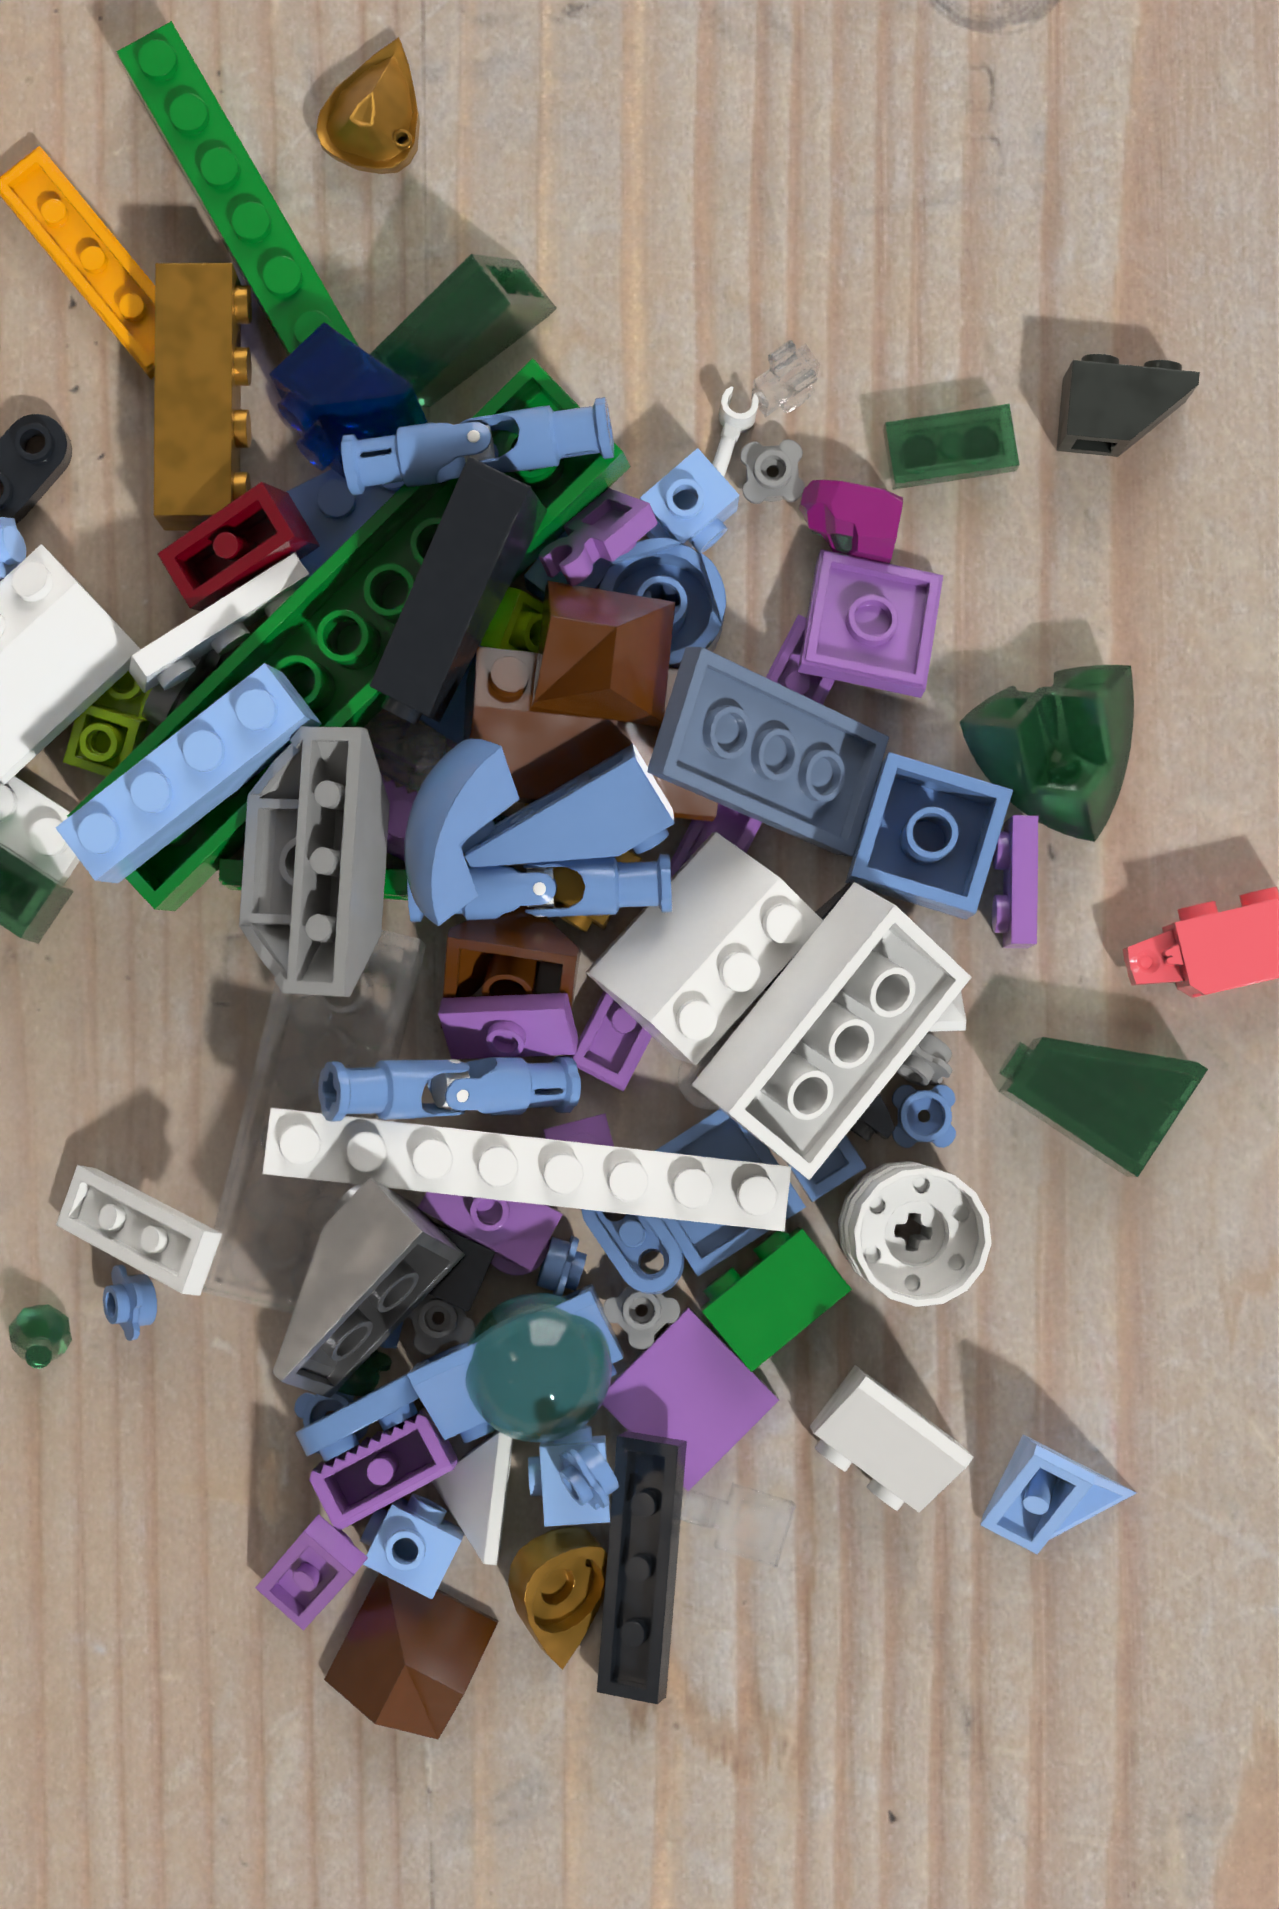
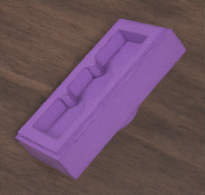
M567 993L441 999L438 1015L451 1059L576 1055L578 1035Z
M426 1192L418 1206L420 1210L529 1271H532L563 1213L549 1205Z

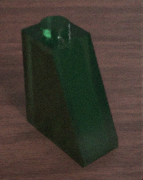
M470 254L366 359L379 374L376 377L378 387L393 403L399 406L403 405L404 407H431L549 317L557 307L519 260Z
M1040 1037L1033 1039L1029 1046L1019 1042L1011 1051L999 1071V1074L1007 1078L999 1092L1123 1175L1138 1177L1208 1069L1195 1061Z

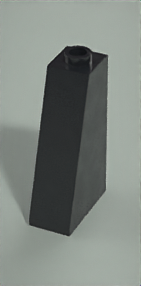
M469 456L371 681L370 687L387 696L381 708L416 726L422 714L440 723L547 513L546 508L530 486Z

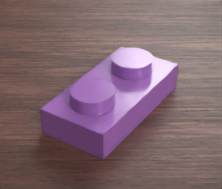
M1012 815L1004 822V831L1000 832L993 855L994 869L1003 870V895H994L992 929L993 933H1003L1002 948L1028 949L1037 944L1038 816Z
M318 1514L255 1588L304 1631L355 1575L368 1557L354 1546L352 1540L344 1531H337Z

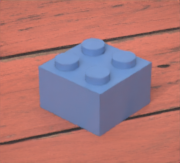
M888 752L878 773L845 883L851 882L853 884L855 882L870 891L967 920L977 912L1013 790Z

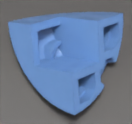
M467 739L447 752L425 778L415 797L408 817L404 840V857L408 884L419 910L437 926H440L478 897L463 854L496 829L493 822L494 818L520 800L502 746L486 740Z

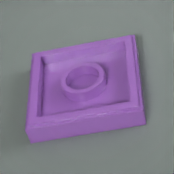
M821 549L815 566L798 672L921 698L927 685L943 575Z
M687 1307L679 1315L677 1321L671 1323L654 1340L652 1346L646 1348L598 1396L597 1400L629 1432L687 1441L683 1487L689 1492L779 1401V1398L753 1372H750L737 1355Z

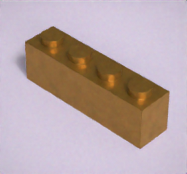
M155 263L153 515L164 531H191L251 489L249 472H240V448H250L251 418L248 409H241V386L251 385L252 364L249 347H241V324H251L252 298L250 286L241 285L233 263Z

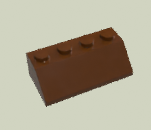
M478 646L466 678L463 741L467 739H482L502 746L520 799L517 801L518 803H533L631 744H634L647 767L649 766L661 727L532 707L538 653ZM669 667L664 715L679 668ZM653 775L673 808L674 818L714 821L718 803Z

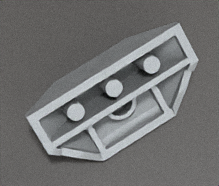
M300 726L290 739L291 744L273 761L248 794L239 927L262 962L275 976L274 981L282 993L350 997L381 936L390 803L367 729L362 727Z

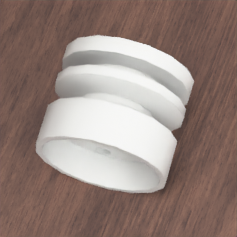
M913 1161L884 1163L861 1176L845 1196L838 1220L841 1249L853 1271L888 1298L915 1307L944 1304L966 1292L984 1270L992 1244L989 1216L977 1193L955 1175ZM910 1213L911 1219L920 1223L922 1229L920 1235H910L908 1245H906L903 1238L894 1234L896 1224H905Z

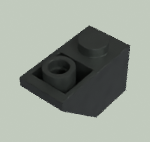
M1089 354L1083 356L1081 361L1073 360L1062 382L1057 451L1119 457L1187 401L1199 385L1200 372L1182 370L1180 363L1169 360L1148 361L1144 363V367L1119 364L1117 357L1106 354Z

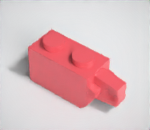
M1271 887L1239 895L1242 907L1218 912L1215 901L1178 909L1180 921L1162 927V934L1123 949L1124 961L1131 985L1175 982L1178 990L1191 998L1278 979V888Z

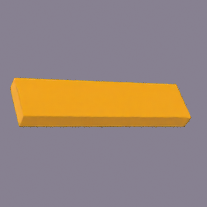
M38 146L0 176V197L146 375L152 379L155 376V285L45 151Z

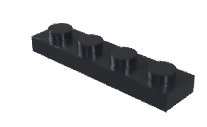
M625 1431L617 1436L614 1474L619 1488L612 1493L597 1681L598 1693L652 1704H659L666 1698L687 1441Z

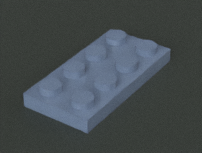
M686 647L647 773L836 855L853 857L889 736L703 647Z

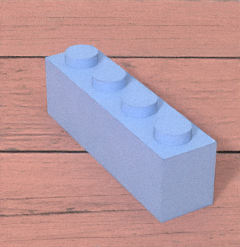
M264 663L59 824L56 830L95 881L118 884L273 763L291 744L290 739L300 726L318 727L322 723L284 673Z

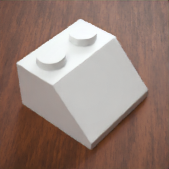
M854 1365L810 1425L813 1433L821 1439L815 1446V1449L844 1472L847 1471L852 1463L873 1478L866 1488L896 1511L905 1502L917 1512H921L966 1469L974 1458L958 1441L856 1365Z

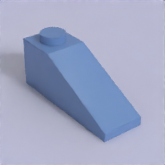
M631 744L495 824L496 829L466 851L464 857L472 868L618 857L632 848L636 854H641L654 848L668 837L669 832L666 828L675 824L673 808L653 775L647 773V765L634 744Z

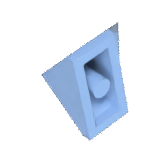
M1023 1434L982 1516L980 1525L1038 1554L1050 1539L1135 1495L1137 1492Z

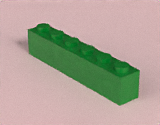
M172 21L116 51L130 82L246 284L250 286L254 298L311 397L365 368L366 366L358 343Z

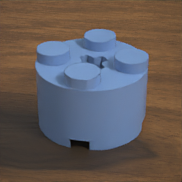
M650 538L637 542L631 551L613 561L605 572L599 589L654 599L662 598V600L675 602L669 667L679 668L686 647H703L711 652L716 649L722 632L726 609L725 588L717 568L704 554L674 539Z

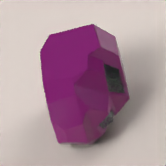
M812 480L803 489L799 510L804 515L808 528L811 529L812 533L824 537L832 552L890 563L899 528L903 497L885 489L836 480Z

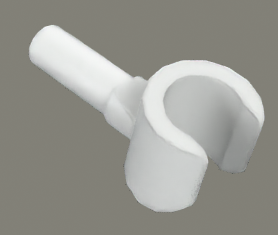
M732 386L726 389L722 395L719 421L723 428L712 463L723 477H725L735 443L738 442L740 433L749 430L755 422L759 403L757 395L754 394L750 410L745 413L732 411L729 408L734 388Z

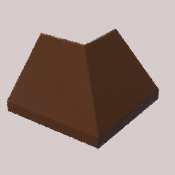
M547 581L532 707L661 727L665 710L675 602L577 585L572 587L565 583Z
M520 906L516 910L505 913L497 919L464 921L449 928L443 998L567 993L572 1011L581 950L546 916L537 917L525 913V909H535L528 908V906Z
M378 1573L324 1680L374 1724L439 1740L467 1690L498 1624V1620L437 1589L433 1599H430Z

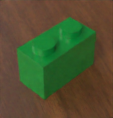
M799 1226L790 1234L786 1230L772 1232L753 1249L759 1258L740 1275L733 1267L729 1268L703 1290L710 1300L700 1307L701 1311L750 1372L758 1368L852 1290L806 1232Z

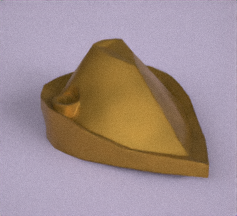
M399 37L372 55L355 72L340 83L329 96L318 115L316 132L322 149L335 160L359 171L377 174L398 173L411 163L418 151L420 119L410 66ZM400 137H406L402 144L397 142Z
M570 1526L553 1529L532 1539L518 1550L510 1564L508 1587L515 1610L539 1647L562 1670L580 1645L604 1600L608 1554L598 1540L583 1527Z

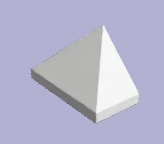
M502 1425L459 1459L454 1470L432 1481L483 1564L497 1565L500 1556L515 1433L514 1426Z

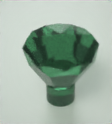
M49 1304L23 1308L9 1325L12 1349L21 1359L26 1360L29 1366L36 1369L46 1367L52 1360L64 1354L72 1341L69 1317Z

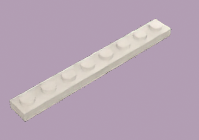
M270 1108L262 1174L363 1185L371 1178L387 1188L785 1231L791 1167L345 1116L341 1121L330 1122L325 1119L322 1113Z

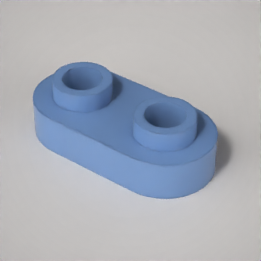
M582 1209L586 1225L622 1278L633 1289L641 1293L656 1295L668 1291L679 1281L684 1269V1255L679 1244L661 1218L626 1214L619 1221H610L603 1211ZM650 1251L660 1252L664 1258L662 1269L655 1274H647L641 1268L643 1256Z
M405 1374L298 1430L295 1434L306 1456L319 1451L324 1462L360 1444L354 1432L377 1420L383 1431L417 1414L418 1411L413 1401L418 1399L419 1396L414 1390L408 1375Z

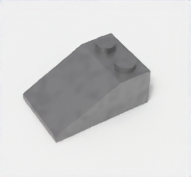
M371 1178L363 1185H357L348 1190L335 1205V1215L323 1226L272 1372L283 1383L331 1398L465 1256L415 1203Z

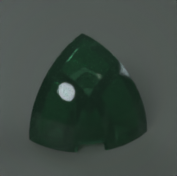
M1092 665L1059 670L1054 673V684L1051 687H1041L1035 692L1018 691L1015 686H1010L977 705L960 721V726L973 758L987 779L992 784L1012 789L1010 802L1026 815L1038 816L1039 823L1062 834L1095 842L1106 826L1116 805L1129 761L1134 721V690L1131 665Z

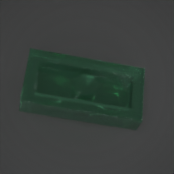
M1010 404L885 422L883 427L892 490L1015 472L1020 465Z

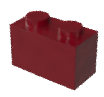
M261 481L157 554L189 608L203 611L291 554L295 553L299 560L320 547L289 493Z

